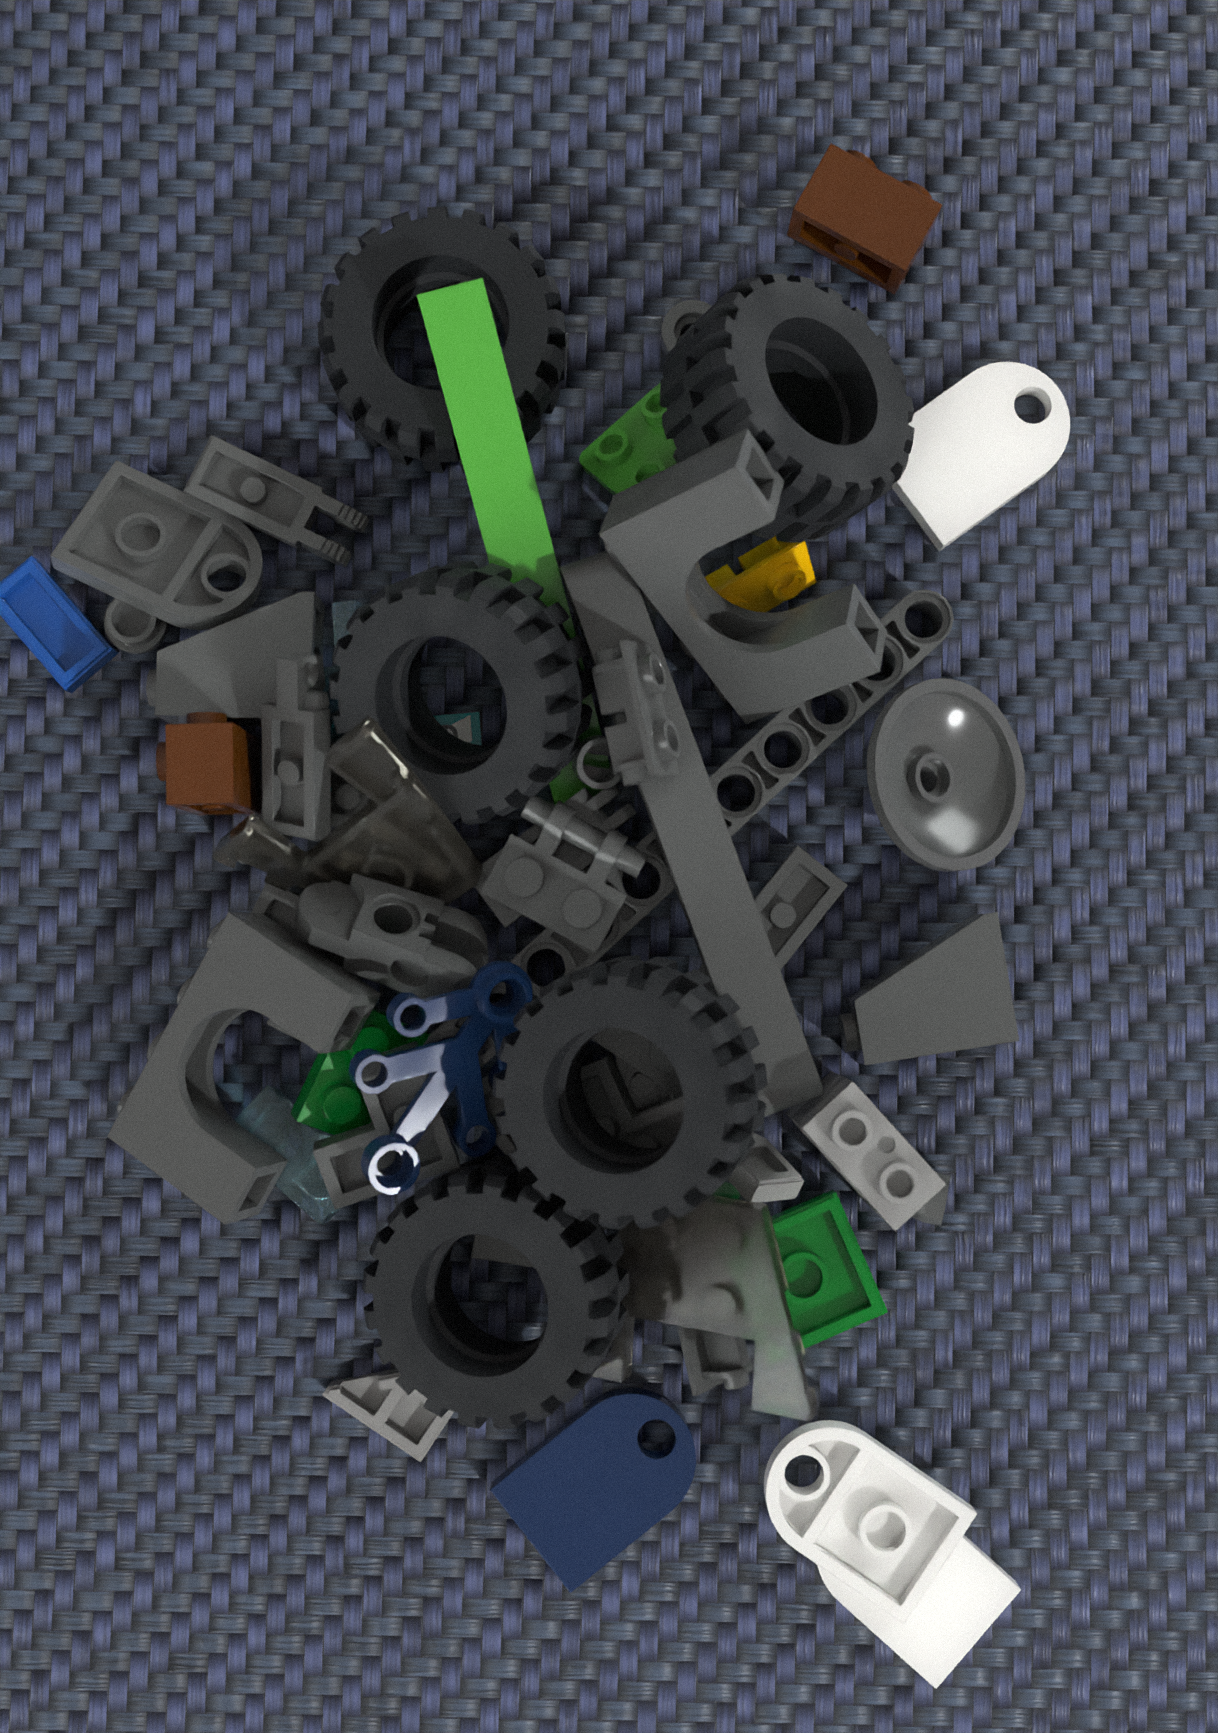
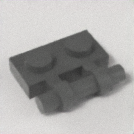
M536 795L530 797L521 817L543 828L536 844L533 846L511 834L480 892L597 954L627 898V895L605 884L613 867L637 878L649 855L627 844L626 842L629 837L612 828L606 833L576 817L577 809L560 800L556 805H553ZM562 839L595 856L587 874L554 857Z

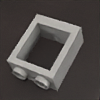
M830 1071L821 1079L824 1091L823 1096L793 1106L785 1114L868 1206L896 1231L937 1194L946 1183L853 1081Z

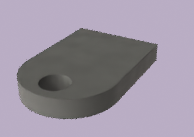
M117 460L50 555L54 569L169 624L191 630L212 629L243 616L256 602L263 584L261 549L252 531L242 521ZM224 571L235 572L245 580L241 587L229 592L219 591L212 587L209 582L213 576Z

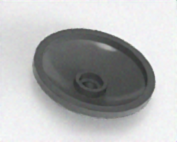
M947 678L930 679L908 686L897 693L882 709L869 740L867 780L874 809L888 836L901 851L915 862L938 871L956 872L974 869L994 859L1012 839L1021 819L1025 799L1023 758L1016 736L1004 714L980 690L962 681Z

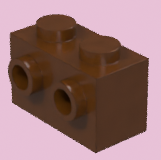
M831 143L793 208L787 236L895 295L929 236L942 208V204L933 200L930 193L921 185L909 180L899 181L877 169L875 163L865 154L856 150L844 151Z
M192 712L186 714V724H165L166 742H159L157 745L156 768L160 781H166L167 805L195 815L261 814L258 782L260 780V739L242 729L241 723L227 721V714L219 712Z

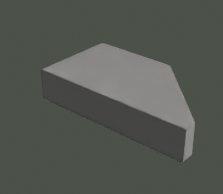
M753 1133L752 1137L756 1143L747 1158L733 1171L734 1174L728 1181L749 1204L795 1199L804 1183L802 1176L766 1138Z
M396 1368L330 1382L322 1394L324 1397L419 1462L423 1460L454 1413L448 1410L441 1418L424 1408L427 1398L417 1390H414L408 1396L395 1382L401 1375Z

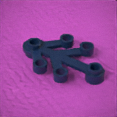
M493 961L482 966L474 974L468 988L424 999L410 992L395 996L387 1007V1020L396 1031L406 1037L420 1036L429 1028L430 1024L467 1017V1019L453 1038L388 1055H383L376 1049H364L355 1054L351 1059L348 1069L349 1076L353 1083L367 1094H378L385 1091L391 1083L430 1073L390 1134L375 1138L363 1151L361 1157L362 1172L379 1192L388 1195L399 1194L414 1184L418 1178L421 1165L414 1148L454 1088L459 1118L455 1121L452 1128L454 1143L465 1154L472 1157L485 1155L494 1146L496 1130L487 1118L478 1052L492 1032L497 1056L503 1037L519 1030L514 1026L513 1018L525 1003L532 1001L533 997L530 978L519 966L508 961ZM504 982L506 991L502 999L497 1002H490L489 996L494 986ZM410 1005H417L419 1012L415 1021L408 1025H402L400 1022L402 1011ZM498 1056L497 1062L493 1064L488 1074V1082L492 1090L493 1075L507 1068V1063L500 1061ZM371 1062H380L381 1070L379 1075L373 1080L363 1081L362 1072L364 1068ZM482 1125L480 1138L473 1143H466L468 1131L474 1126ZM390 1150L395 1151V1159L390 1166L382 1169L377 1168V1162L384 1153Z

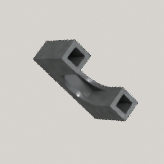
M748 428L613 495L599 532L610 557L625 567L641 588L648 606L653 611L659 612L678 636L679 643L686 655L697 660L713 681L718 696L723 702L731 704L745 724L880 672L887 630L854 583L797 608L775 613L756 612L736 606L721 597L708 584L702 574L698 560L713 549L773 522L782 493L783 479L778 472H774L765 457L764 451Z
M228 912L227 916L213 928L207 940L208 951L196 973L188 978L180 988L176 999L178 1006L166 1028L151 1042L146 1054L148 1062L136 1084L130 1087L120 1099L117 1106L118 1117L107 1135L108 1138L225 1225L258 1215L289 1161L238 1124L227 1113L219 1100L213 1079V1059L217 1044L225 1029L236 1017L248 1010H253L266 1016L319 1054L350 1050L381 996V993L350 972L343 970L337 963L262 913Z

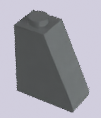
M301 591L158 650L156 669L149 670L146 682L147 700L150 707H155L154 715L170 724H186V714L219 712L227 714V721L239 722L241 726L262 727L261 704L270 702L272 687L277 686L276 657L294 653L323 656L325 604L315 592Z
M998 912L968 917L846 998L848 1013L838 1016L840 1037L845 1053L854 1051L855 1061L863 1065L1019 1041Z

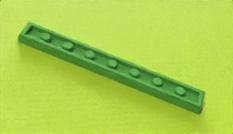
M483 278L417 295L489 564L493 563L510 568L512 572L510 582L512 583L528 577L543 587V593L539 599L547 607L556 602L560 603L570 616L562 624L570 638L576 636ZM581 657L578 660L581 671H583L585 668ZM591 694L582 700V704L589 705L593 712L589 729L578 737L580 742L589 736L602 735ZM586 753L583 759V763L608 768L610 765L608 756ZM572 761L560 770V775L549 783L555 805L559 800L564 803L584 788L589 791L592 797L603 790L592 788L581 782L574 774Z

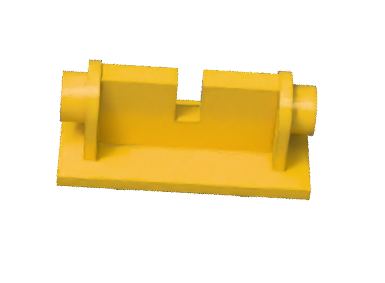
M776 536L738 557L740 566L744 571L737 576L726 564L704 577L713 590L725 600L741 608L764 613L784 601L796 597L801 591L817 583L805 540L801 543L777 541Z

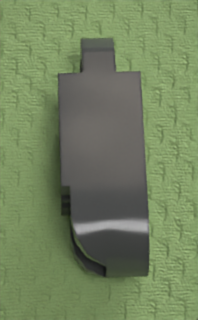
M353 873L350 885L334 880L331 883H315L305 888L299 896L295 924L298 931L308 939L309 944L345 957L342 966L343 970L400 992L414 993L424 999L468 988L474 974L482 966L488 964L487 935L479 920L466 911L444 905V900Z

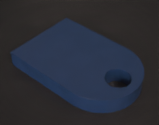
M641 1388L612 1390L591 1401L492 1481L490 1491L571 1593L669 1514L683 1500L692 1484L696 1467V1453L692 1432L680 1410L662 1395ZM650 1420H663L673 1428L675 1436L670 1446L666 1449L650 1451L639 1442L638 1432Z

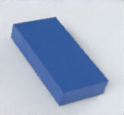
M32 555L0 582V616L65 691L72 694L119 654L43 564Z

